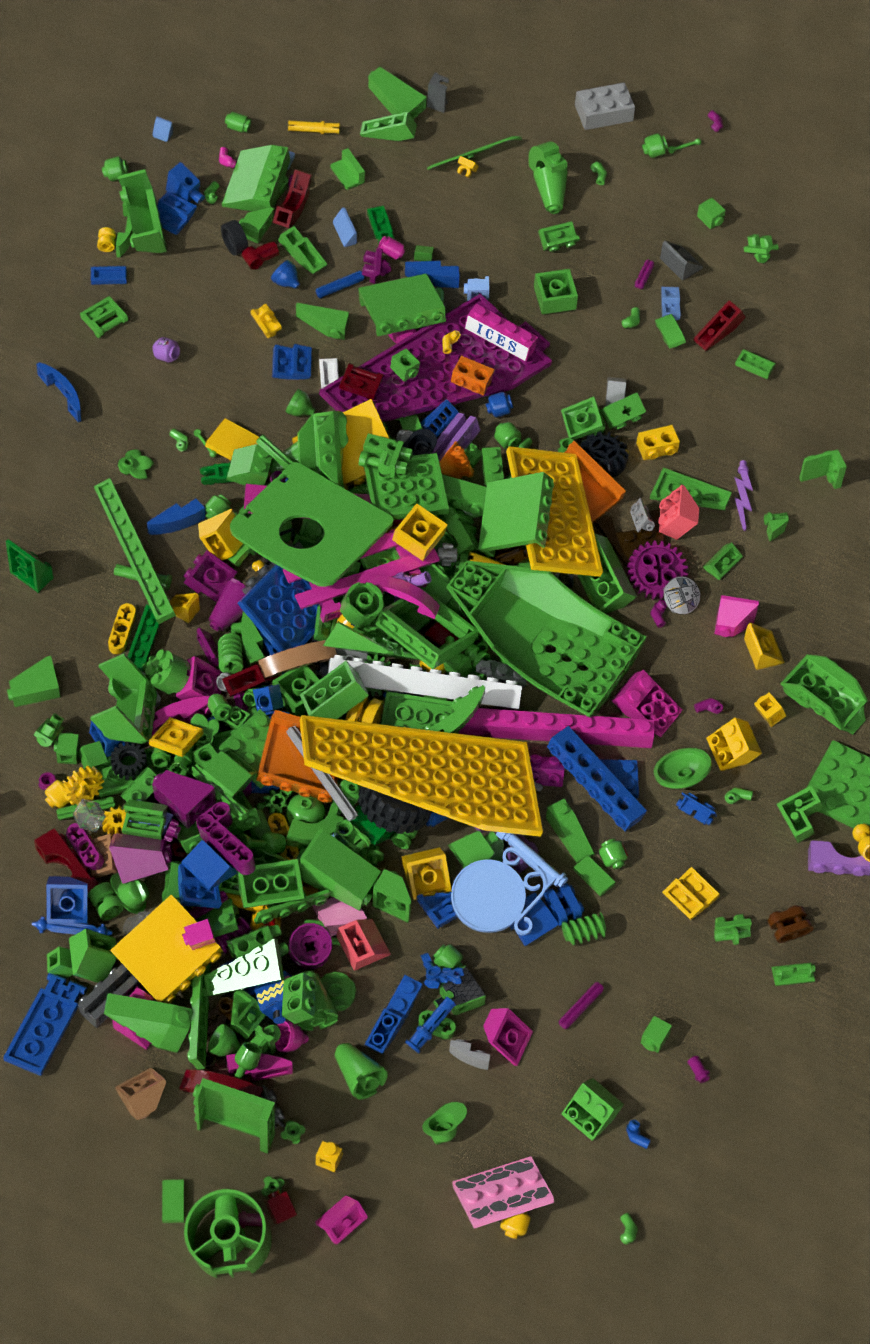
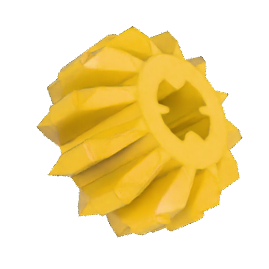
M120 805L116 810L111 806L110 812L105 811L104 818L101 819L104 833L107 832V834L112 835L116 833L123 834L122 828L126 812L122 810Z

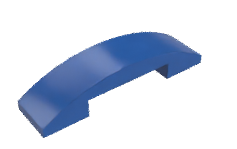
M40 362L37 363L38 376L47 386L53 383L67 398L68 411L77 422H80V402L72 384L56 369Z

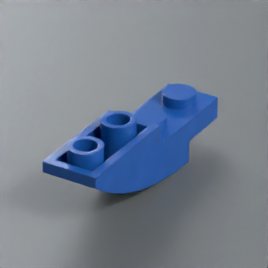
M404 975L389 1004L382 1011L366 1040V1046L384 1054L412 1010L413 1003L423 987L422 983Z

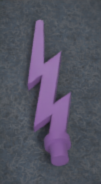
M742 460L738 467V473L741 474L742 480L735 478L741 500L735 498L743 531H746L744 508L751 512L752 510L745 488L751 491L753 489L748 476L749 467L747 466V461Z

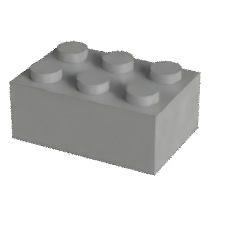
M625 82L576 91L575 107L584 130L633 121L635 106Z

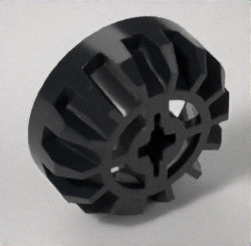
M599 431L596 436L590 434L586 440L582 441L581 448L612 478L620 475L625 470L629 451L627 450V444L623 441L621 442L620 436L617 435L614 438L611 432H608L607 435H602V432ZM601 441L597 447H592L595 442Z

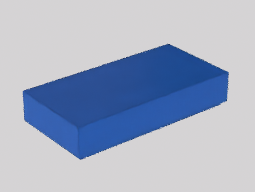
M126 266L91 267V285L127 284Z

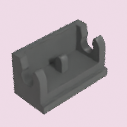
M435 72L428 84L427 107L444 113L446 111L445 105L448 104L446 100L447 86L440 84V82L449 83V79Z

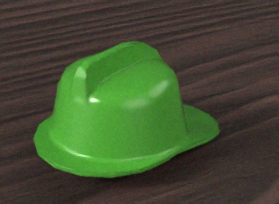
M119 873L112 875L110 879L112 888L120 898L123 906L131 913H142L146 908V901L149 897L146 884L139 879L122 884Z
M460 1102L445 1104L424 1121L422 1125L423 1131L431 1136L436 1145L452 1140L456 1136L458 1125L466 1118L467 1108Z

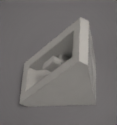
M607 378L605 407L625 398L626 379Z

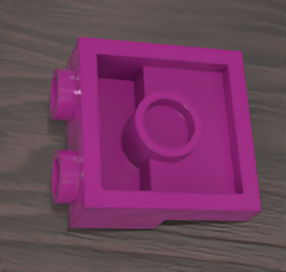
M206 550L203 555L199 553L193 563L196 565L193 569L189 567L184 574L186 579L183 583L198 594L202 592L217 602L227 581L234 578L237 571Z

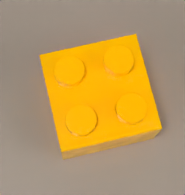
M416 504L395 529L392 540L424 561L445 535L448 524L419 504Z

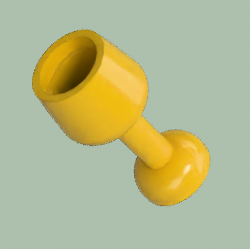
M859 824L853 829L852 835L859 842V853L865 860L870 862V826Z

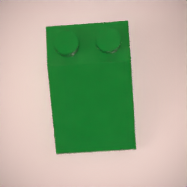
M9 539L6 540L10 573L39 593L53 579L52 566L48 562L40 560L34 552H29Z

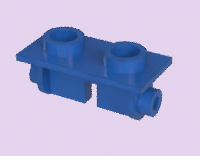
M682 792L681 794L684 799H679L676 803L679 810L690 816L694 810L697 811L693 818L704 825L712 823V815L717 817L713 806L706 802L704 805L697 801L699 798L691 793L686 795Z

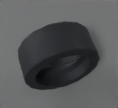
M236 220L222 224L221 234L227 249L232 255L241 254L248 247L247 237L242 226Z

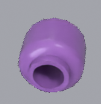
M161 337L153 344V354L156 359L170 363L179 357L180 348L175 340Z

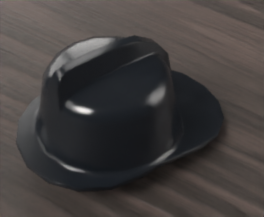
M419 429L410 435L403 447L412 449V456L433 454L437 444V437L431 430Z

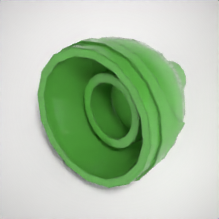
M297 389L285 412L289 415L300 417L312 415L316 409L313 407L308 394L303 390Z
M221 1024L210 1038L208 1051L213 1055L226 1056L236 1054L241 1045L233 1029Z

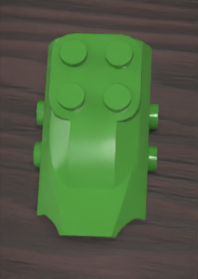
M342 411L314 413L297 433L299 463L344 488L342 463L343 448L348 443V436L346 434L347 418Z
M807 654L780 683L783 686L784 692L805 708H812L816 714L823 716L840 730L854 734L866 720L864 706L868 700L857 679L851 673L839 667L835 661L825 656Z

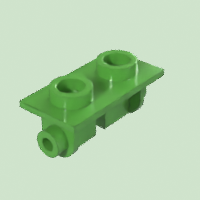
M803 963L771 967L775 986L815 982L813 974L815 972L814 964Z

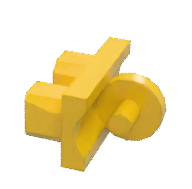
M267 304L258 309L251 310V315L267 338L275 336L277 331L282 329L281 324L274 316L273 310Z

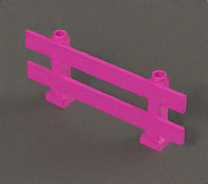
M392 529L387 534H384L360 559L394 547L400 559L339 579L331 586L321 587L309 582L312 589L296 594L295 598L301 609L319 603L322 609L320 618L325 623L339 618L341 615L340 602L334 603L333 598L346 594L353 584L358 582L366 583L369 576L375 575L394 577L396 574L404 572V574L408 573V576H416L421 574L419 568L439 562L440 559L433 548L424 561L420 560L392 540L395 529ZM283 569L288 583L302 579ZM424 584V585H422V586H419V588H420V587L425 588V587H427V584Z

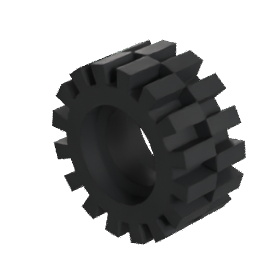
M125 742V746L120 743L119 748L115 747L114 752L111 753V766L116 776L119 774L121 779L124 776L126 780H129L131 776L132 780L136 779V775H139L147 767L144 748L141 749V745L138 744L136 746L135 743L129 745V742ZM132 756L136 758V763L127 766L123 765L121 760L124 757Z

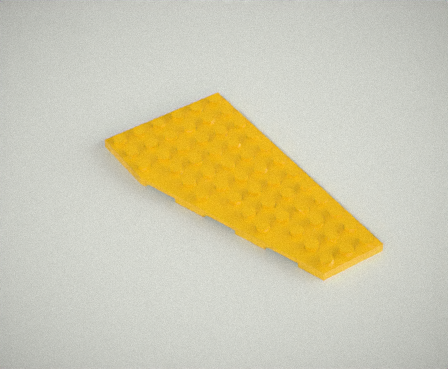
M301 715L300 729L304 765L481 830L539 837L543 833L527 742Z

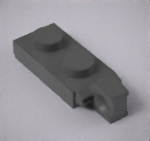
M481 660L476 665V672L485 674L489 678L499 679V683L506 684V680L518 682L517 685L522 686V689L526 686V679L507 664L493 660Z

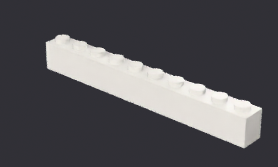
M335 655L334 658L329 660L328 673L344 661H347L360 675L364 686L367 688L455 700L460 696L463 698L468 695L469 690L473 687L484 685L485 695L481 704L519 709L522 686L517 685L518 682L506 680L505 684L499 683V679L487 677V681L479 680L480 676L468 675V678L460 677L461 673L449 672V675L441 674V670L430 669V672L422 671L423 668L411 666V670L403 669L401 664L392 663V667L384 666V662L373 661V664L365 663V659L354 658L353 661L346 660V656Z

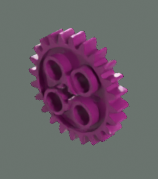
M654 540L652 546L646 542L645 548L640 545L638 550H634V556L630 557L629 560L631 562L627 565L630 568L627 575H632L629 582L635 581L633 588L639 587V594L644 591L645 598L650 594L652 600L656 596L659 597V600H662L664 587L670 582L665 580L664 576H669L671 579L688 576V573L685 572L688 566L683 565L686 559H680L683 554L682 552L675 553L677 547L670 549V543L665 547L663 541L657 545ZM662 558L668 559L669 564L664 563ZM643 560H649L651 565L645 564ZM645 577L652 578L654 582H648Z

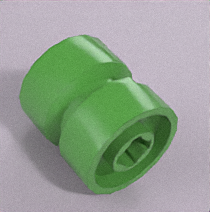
M109 882L95 886L88 893L89 900L96 907V911L103 921L115 918L124 909L120 898L115 896L116 892Z

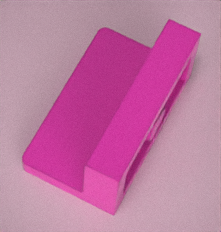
M344 1196L315 1223L318 1227L324 1229L331 1241L337 1245L366 1220L368 1216L357 1200Z

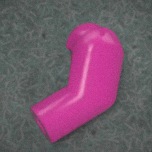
M221 147L219 153L220 164L225 167L234 168L236 160L228 155V148Z

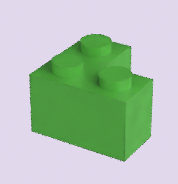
M811 785L777 803L778 809L797 843L815 834L807 817L823 809L821 801Z

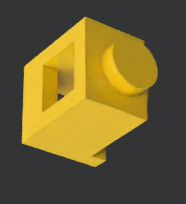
M770 692L761 696L754 703L757 711L770 727H773L786 717L782 706Z
M322 1141L316 1154V1165L335 1173L343 1156L342 1148L336 1143Z

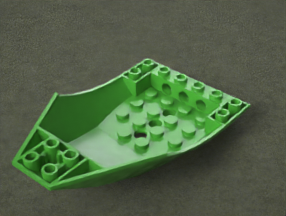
M466 560L446 587L491 649L507 665L540 690L588 717L599 713L634 664L647 637L593 607L566 587L550 571H538L527 567ZM552 645L556 648V651L549 653L545 650V647ZM569 657L572 661L565 662L562 658ZM585 666L588 670L582 671L578 667Z

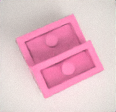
M334 897L328 899L321 906H313L319 921H322L330 937L337 935L338 928L355 920L367 919L362 909L359 911Z

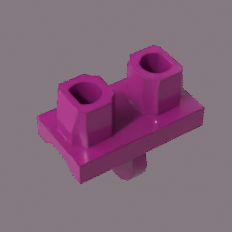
M377 248L375 252L366 250L363 256V262L370 263L371 265L364 264L362 275L370 277V283L373 284L376 282V276L379 274L385 276V274L391 271V265L385 259L381 260V248Z

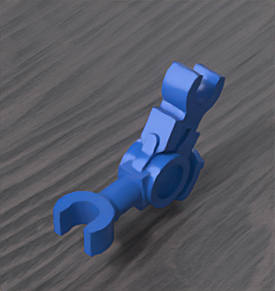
M428 952L420 955L423 966L427 969L424 984L428 988L438 989L440 983H447L448 981L454 984L462 983L461 976L465 975L463 968H455L453 970L451 968L441 969L433 965Z

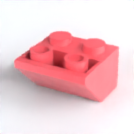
M681 485L660 502V517L658 520L660 533L678 540L698 524L699 507L685 486Z
M373 919L355 920L338 928L336 937L354 971L391 954Z

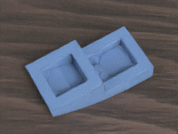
M661 287L662 317L672 314L675 320H680L679 287Z

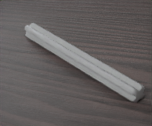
M296 726L290 727L286 731L287 735L303 756L301 733ZM311 768L348 821L356 819L358 816L357 812L331 775Z

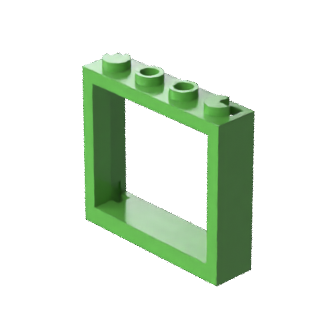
M420 587L440 605L434 620L454 634L459 640L442 650L438 649L399 618L400 615L412 608L419 607L404 599H399L382 609L375 625L431 669H435L474 644L479 631L426 589Z

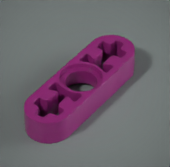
M71 824L67 828L66 836L81 860L91 870L100 869L104 863V857L89 833L80 824ZM76 831H77L78 835L80 836V838H77V837H76V833H75ZM89 842L88 848L82 851V845ZM90 855H93V856L95 857V858H94V860H95L94 863H93V860H92V858L90 857Z

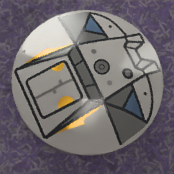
M676 577L664 587V599L671 612L687 614L698 606L700 591L696 583L691 579Z

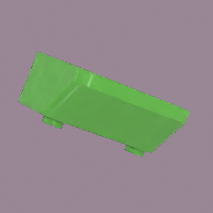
M146 170L118 176L122 191H119L121 200L127 204L133 231L130 238L132 248L142 252H167L155 193Z
M124 653L99 664V668L110 679L108 690L117 699L116 706L91 716L90 720L110 740L143 744L148 742L152 736L157 692L155 687L151 686V682Z

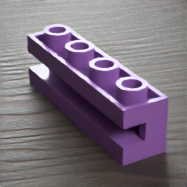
M458 413L437 439L433 453H437L439 461L455 441L464 450L467 449L481 431L477 418L470 416L466 420L465 415L462 413Z

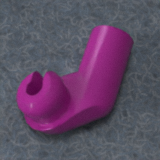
M664 600L656 602L650 612L658 628L666 624L662 617L667 607Z
M712 698L694 704L697 713L708 710L719 714L724 709L722 703Z

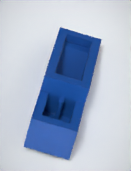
M441 261L405 262V276L407 277L427 274L433 286L459 288V266H441Z
M194 499L182 508L176 503L147 522L148 534H166L195 525L206 518L205 507L197 499Z

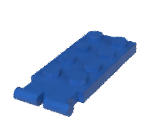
M51 973L47 976L49 982L46 988L39 990L3 1057L4 1061L39 1076H42L78 1008V1003L76 1002L80 994L85 995L87 987L70 981L68 986H65V978Z

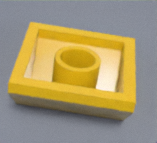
M749 623L744 640L756 670L783 664L784 660L772 631Z

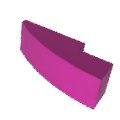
M235 1054L226 1055L229 1076L234 1077L239 1065L235 1062ZM261 1054L257 1068L246 1070L244 1076L250 1074L251 1080L254 1082L292 1074V1061L268 1054Z

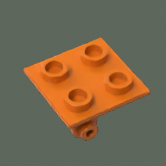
M455 441L439 461L441 473L457 479H461L463 476L470 478L474 475V469L470 465L464 448Z

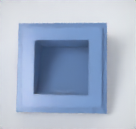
M156 117L153 137L167 142L173 134L172 122Z

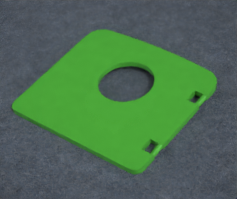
M294 462L288 465L241 513L233 518L230 523V531L236 539L274 564L317 586L327 587L336 583L392 527L393 517L306 466ZM284 477L289 478L285 483L281 482ZM249 511L253 513L249 518L245 517ZM305 517L317 521L323 527L325 534L317 545L311 548L298 549L285 544L280 538L279 531L287 521Z

